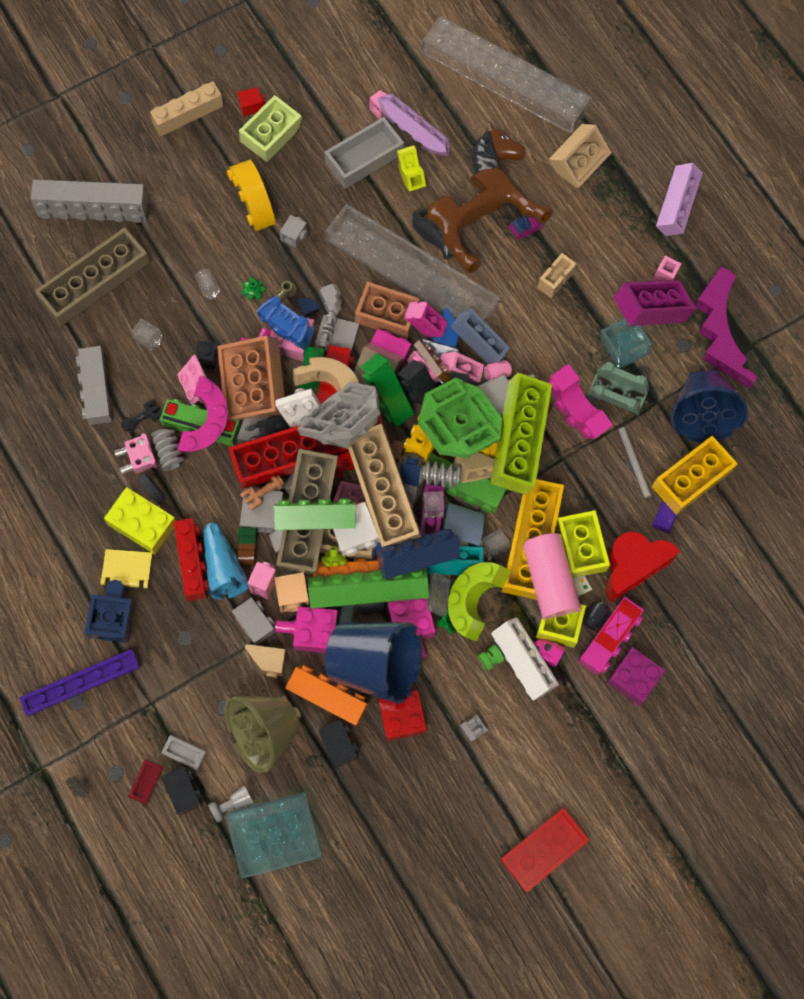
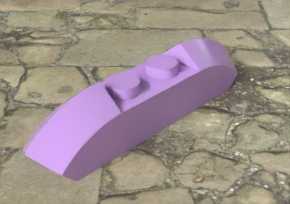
M386 94L378 98L383 114L392 124L394 122L397 123L401 130L407 131L415 141L422 143L421 147L437 155L449 156V139L394 94Z

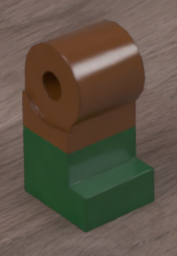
M238 527V562L240 565H255L256 528Z

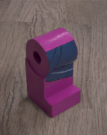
M523 216L514 220L509 225V229L515 238L519 240L544 228L545 223L539 224L534 217Z

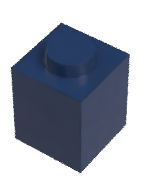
M405 453L400 470L404 484L418 486L424 457L413 453Z

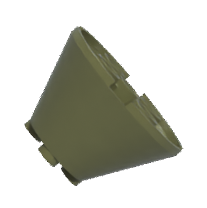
M284 695L281 697L234 696L228 699L225 704V721L228 732H233L237 742L234 744L236 750L246 764L258 773L270 771L297 733L300 732L298 719L301 715L296 707L293 708Z

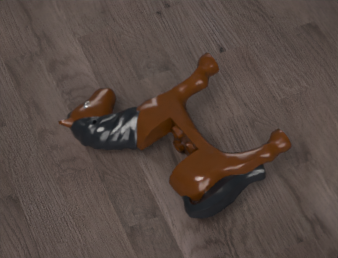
M488 122L487 131L476 141L472 151V169L474 172L470 181L481 192L469 202L463 203L460 208L449 197L444 195L433 202L429 208L415 210L412 214V226L425 241L439 248L445 260H449L454 256L455 260L468 273L475 272L481 265V260L475 255L468 254L459 238L461 230L470 223L499 209L506 203L515 205L523 216L534 217L539 224L548 221L553 214L549 207L537 205L526 199L515 188L509 175L502 170L499 160H521L525 157V148L522 144L512 140L503 130L494 128L491 122Z

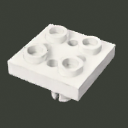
M299 388L294 391L293 395L276 400V407L290 428L299 426L308 415L321 405L312 389L305 391V389Z

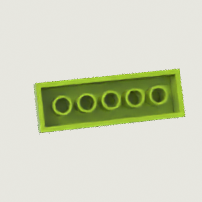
M517 373L509 380L502 415L501 438L497 442L490 484L524 495L535 488L552 384L521 373Z

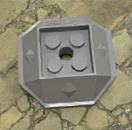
M351 382L308 415L301 422L297 430L300 435L313 438L324 445L329 444L348 449L360 437L367 434V431L377 423L378 415H380L378 392L374 386Z

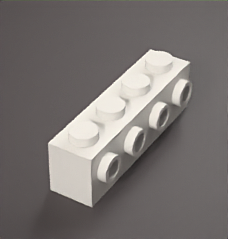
M518 618L506 621L491 633L496 644L505 655V659L510 663L517 678L525 687L526 693L533 701L543 697L559 685Z

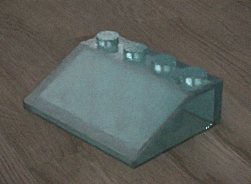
M306 792L226 813L227 825L241 879L321 858Z

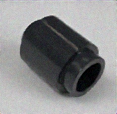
M594 601L584 614L582 623L595 631L610 614L608 605L602 601Z
M384 602L356 604L357 611H361V615L379 613L380 610H385Z

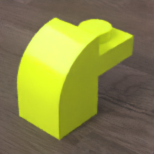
M415 146L397 150L399 171L409 192L426 187L424 172L419 165Z

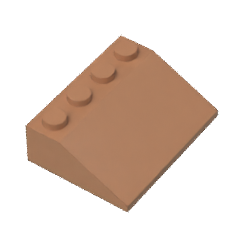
M267 335L218 346L222 394L226 400L228 410L227 421L281 415L276 407V400L285 396L278 338Z

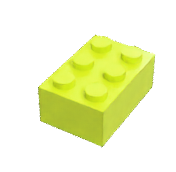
M127 487L104 517L108 526L154 555L174 529L173 521H176L175 517Z
M596 511L558 518L556 530L561 535L572 577L577 578L607 571L610 563Z

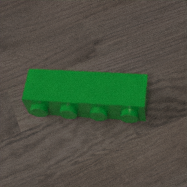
M377 353L360 367L363 372L362 378L369 386H374L378 392L380 410L383 412L382 417L388 424L392 423L398 427L414 414L386 358Z

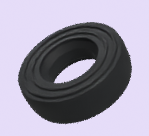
M146 473L141 474L137 478L139 484L157 504H161L166 499L163 492Z

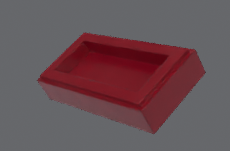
M144 759L128 798L148 805L164 767Z

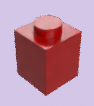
M258 87L237 92L243 117L256 114L265 104L264 95L259 93Z

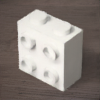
M365 502L355 505L356 528L333 529L343 556H353L358 553V550L364 548L372 549L377 546V543H380Z

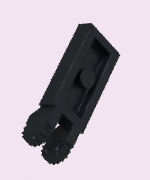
M277 415L258 421L257 424L247 426L245 430L250 432L259 428L261 435L250 437L248 440L251 441L290 429V426L282 415Z

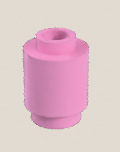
M506 360L488 364L483 370L484 377L487 381L504 374L506 378H509L512 366Z

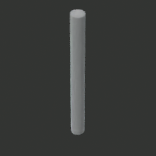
M622 427L618 429L643 496L645 499L652 496L626 428Z

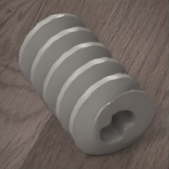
M161 429L151 434L153 443L156 444L157 455L161 458L160 464L163 465V471L175 470L185 460L184 457H178L182 452L176 450L179 443H173L178 440L176 436H172L175 434L173 429Z
M427 460L426 464L421 466L419 484H422L426 479L427 485L434 481V486H438L441 482L443 488L449 483L450 489H453L455 484L458 489L461 475L460 465L457 466L456 470H453L452 464L446 469L445 463H442L441 467L438 468L437 462L431 467L430 461Z

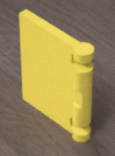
M106 549L101 585H106V578H110V581L118 580L122 582L125 587L139 588L141 580L144 581V588L148 589L152 553Z

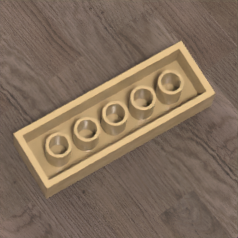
M382 424L373 426L367 431V434L360 437L348 449L383 548L388 545L402 543L405 540L420 538L422 535L386 431Z

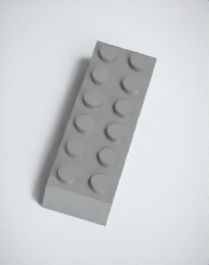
M33 180L31 201L38 217L44 219L53 217L63 220L76 218L78 220L147 222L148 199L143 184Z

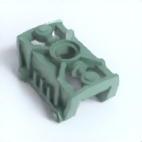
M607 362L598 368L587 395L595 396L598 400L602 399L624 408L625 411L628 410L638 415L649 391V385L645 376H635L616 368L613 363ZM597 376L607 379L610 385H603L601 380L597 379ZM620 389L623 395H619L613 392V390ZM637 391L641 394H644V396H637L634 398L631 396V393L629 392Z

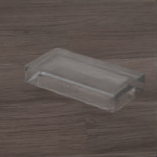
M437 573L431 575L427 610L440 616L446 615L450 579Z

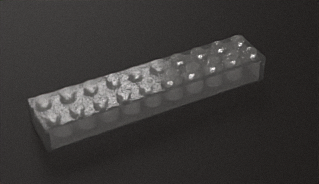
M441 15L422 40V53L570 134L573 133L589 109L592 96Z
M345 204L326 230L327 242L441 312H444L445 308L449 309L454 320L461 313L473 309L487 323L499 305L500 297L348 204Z

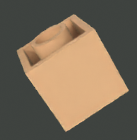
M304 572L274 577L281 613L287 611L295 612L298 607L310 608Z

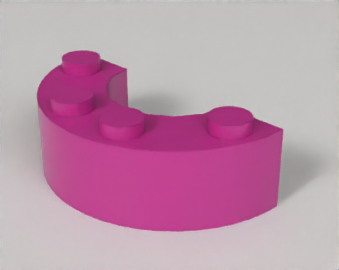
M567 364L549 379V384H552L551 392L556 401L554 403L558 411L563 412L566 416L565 420L570 427L574 426L586 439H595L612 427L613 424L603 410L596 409L586 399L580 388V378L570 364Z
M199 376L194 396L204 403L207 410V420L198 430L192 432L183 431L177 449L180 452H197L209 447L222 434L227 422L228 410L224 395L212 381L203 376Z

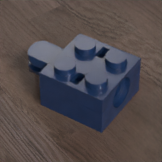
M118 580L109 581L106 585L105 596H91L85 634L88 638L128 643L135 605L131 599H124L126 589L122 582Z

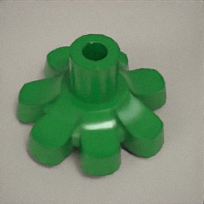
M251 277L249 282L242 284L244 289L241 293L243 296L248 295V300H253L254 296L257 300H260L262 298L260 293H265L266 289L262 286L263 282L261 280L255 281L254 277Z
M446 609L442 619L437 620V625L447 629L449 634H454L457 630L450 620L448 609Z

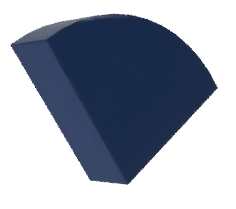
M300 298L296 300V304L304 317L321 310L320 306L311 299Z

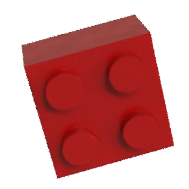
M413 691L410 697L401 704L378 699L387 742L426 733L427 729L418 691Z

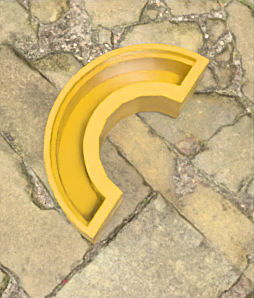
M249 159L230 166L226 172L229 180L233 181L234 186L240 190L238 194L241 202L246 204L249 214L246 217L249 225H253L255 231L276 224L270 200L254 163Z

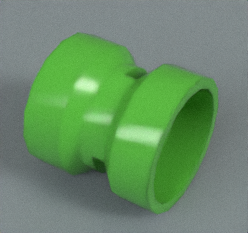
M492 645L488 651L477 655L486 671H490L494 665L505 661L496 645Z

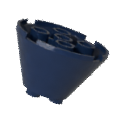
M718 371L692 372L688 375V379L672 408L671 424L678 435L682 434L688 437L690 441L703 443L711 436L720 441L732 436L733 431L737 428L743 427L748 417V407L745 399L719 375Z

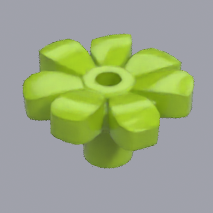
M332 546L330 551L325 552V556L321 557V561L327 567L331 565L339 566V564L344 565L346 564V555L343 556L342 553H338L337 547Z

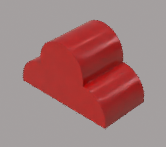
M627 532L620 535L608 553L609 569L612 574L606 582L605 592L610 603H613L671 564L679 555L680 550L673 543L665 540L650 543L645 536L637 532Z

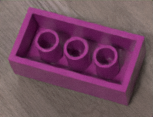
M680 280L625 282L613 297L629 326L685 323L696 310Z

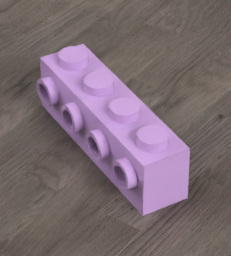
M694 163L675 166L656 225L665 236L684 233L703 174Z

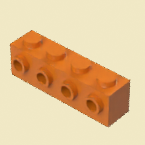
M378 558L376 561L357 559L356 562H348L346 560L344 565H331L330 567L324 565L320 560L317 564L316 575L313 574V577L380 571Z
M306 665L295 668L285 689L354 725L360 723L370 703L366 701L364 695L357 692L354 695L348 692V687L331 683L329 677L320 674V676L314 674V670Z

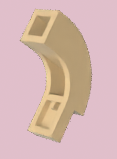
M310 358L308 366H300L293 369L295 386L314 381H324L334 386L338 392L351 382L359 384L356 375L348 366L331 358Z

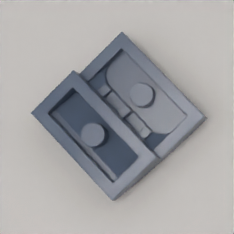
M448 502L443 529H451L459 540L479 546L483 533L484 514Z

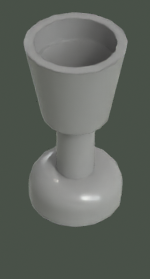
M244 785L230 796L229 801L219 806L212 802L208 804V807L218 823L223 819L222 813L233 807L238 809L253 804V801Z

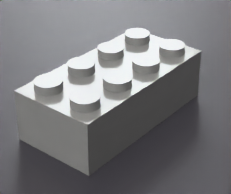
M382 117L324 152L325 164L343 188L346 189L398 158L397 150L404 149V142L385 117Z

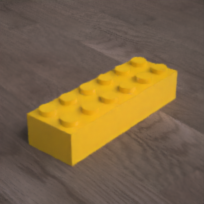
M536 479L535 488L526 495L522 494L506 567L511 572L501 592L537 600L523 544L532 538L555 533L564 485Z

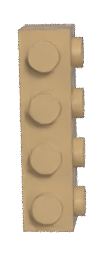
M213 81L203 84L194 91H189L177 99L170 100L169 103L155 107L150 111L152 123L159 135L163 136L223 107L222 95Z

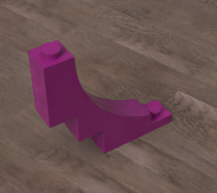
M721 266L695 305L697 309L709 315L699 333L713 342L704 355L703 360L750 389L758 376L750 369L742 367L747 358L735 344L727 322V298L737 276L731 270Z

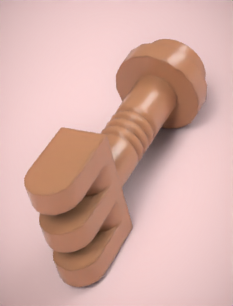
M279 475L276 477L272 476V482L256 492L250 487L240 494L242 498L250 495L244 500L246 504L254 501L249 506L251 511L262 505L259 498L267 494V492L269 493L275 488L278 490L282 489L284 482Z

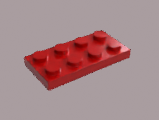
M562 808L500 860L527 893L585 845L589 839L567 811Z

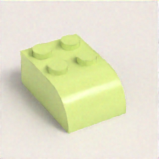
M274 95L239 130L240 142L265 162H268L297 132L302 116Z

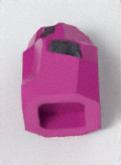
M539 639L533 642L545 663L556 667L565 648L546 639Z

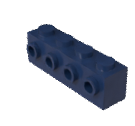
M443 529L437 533L422 535L420 538L405 540L402 543L388 545L376 550L379 570L385 579L460 558L458 537L451 529Z

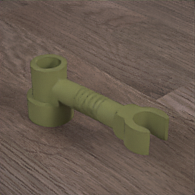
M285 281L281 285V292L276 297L281 301L285 297L294 298L298 292L297 287L290 281Z

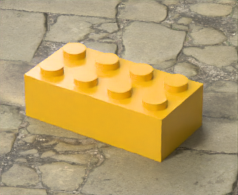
M711 436L660 475L651 487L677 515L729 475L738 463Z

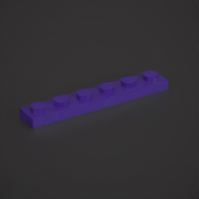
M130 649L21 696L19 699L26 716L29 717L140 669L133 650Z

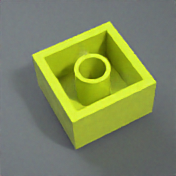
M580 604V612L545 620L541 616L536 638L546 639L574 648L578 641L586 605Z

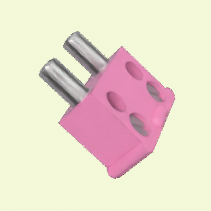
M144 433L140 437L124 442L126 447L114 451L116 457L126 453L129 455L131 464L120 468L122 474L132 470L137 474L150 468L158 467L150 440Z

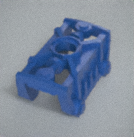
M276 296L259 307L257 314L262 322H267L269 328H272L283 339L292 342L296 347L303 350L307 349L314 334V329L309 325L307 318L304 316L300 317L282 304V301Z

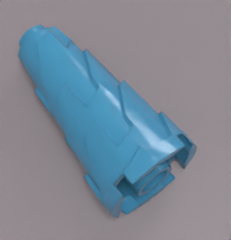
M217 523L207 524L203 532L210 594L212 598L220 600L224 599L223 595L225 594L228 595V598L236 597L248 589V579L221 526Z

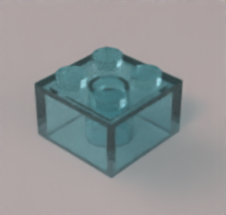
M623 319L600 330L601 342L618 369L651 354V342L641 326H629L626 319Z

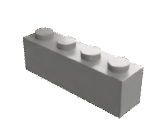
M101 346L78 349L79 356H76L77 367H80L81 373H78L79 384H82L83 390L80 391L81 401L85 405V408H82L83 419H87L89 425L112 422L103 350Z

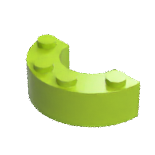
M483 562L469 567L456 579L449 595L448 612L454 628L461 635L474 641L478 640L485 626V623L480 620L477 613L479 598L489 588H503L511 570L495 563Z

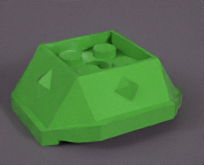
M454 378L425 394L418 425L440 455L469 458L499 442L501 438L502 417L480 388L465 383L461 379Z

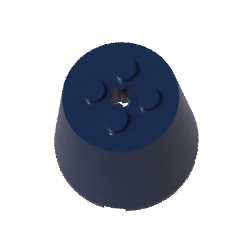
M409 622L339 624L331 633L326 647L325 668L329 679L334 683L391 703L401 704L405 702L412 694L410 688L413 682L417 683L422 663L421 636L416 634L417 627Z

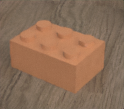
M367 282L355 312V323L376 330H387L392 335L408 340L413 325L405 319L409 304L411 302L419 303L420 298Z

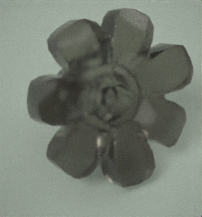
M74 776L66 780L68 788L73 790L72 794L75 797L86 798L89 794V789L85 787L89 782L86 776H82L80 779Z

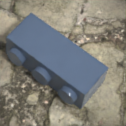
M473 309L461 313L451 325V328L487 364L500 361L510 348Z

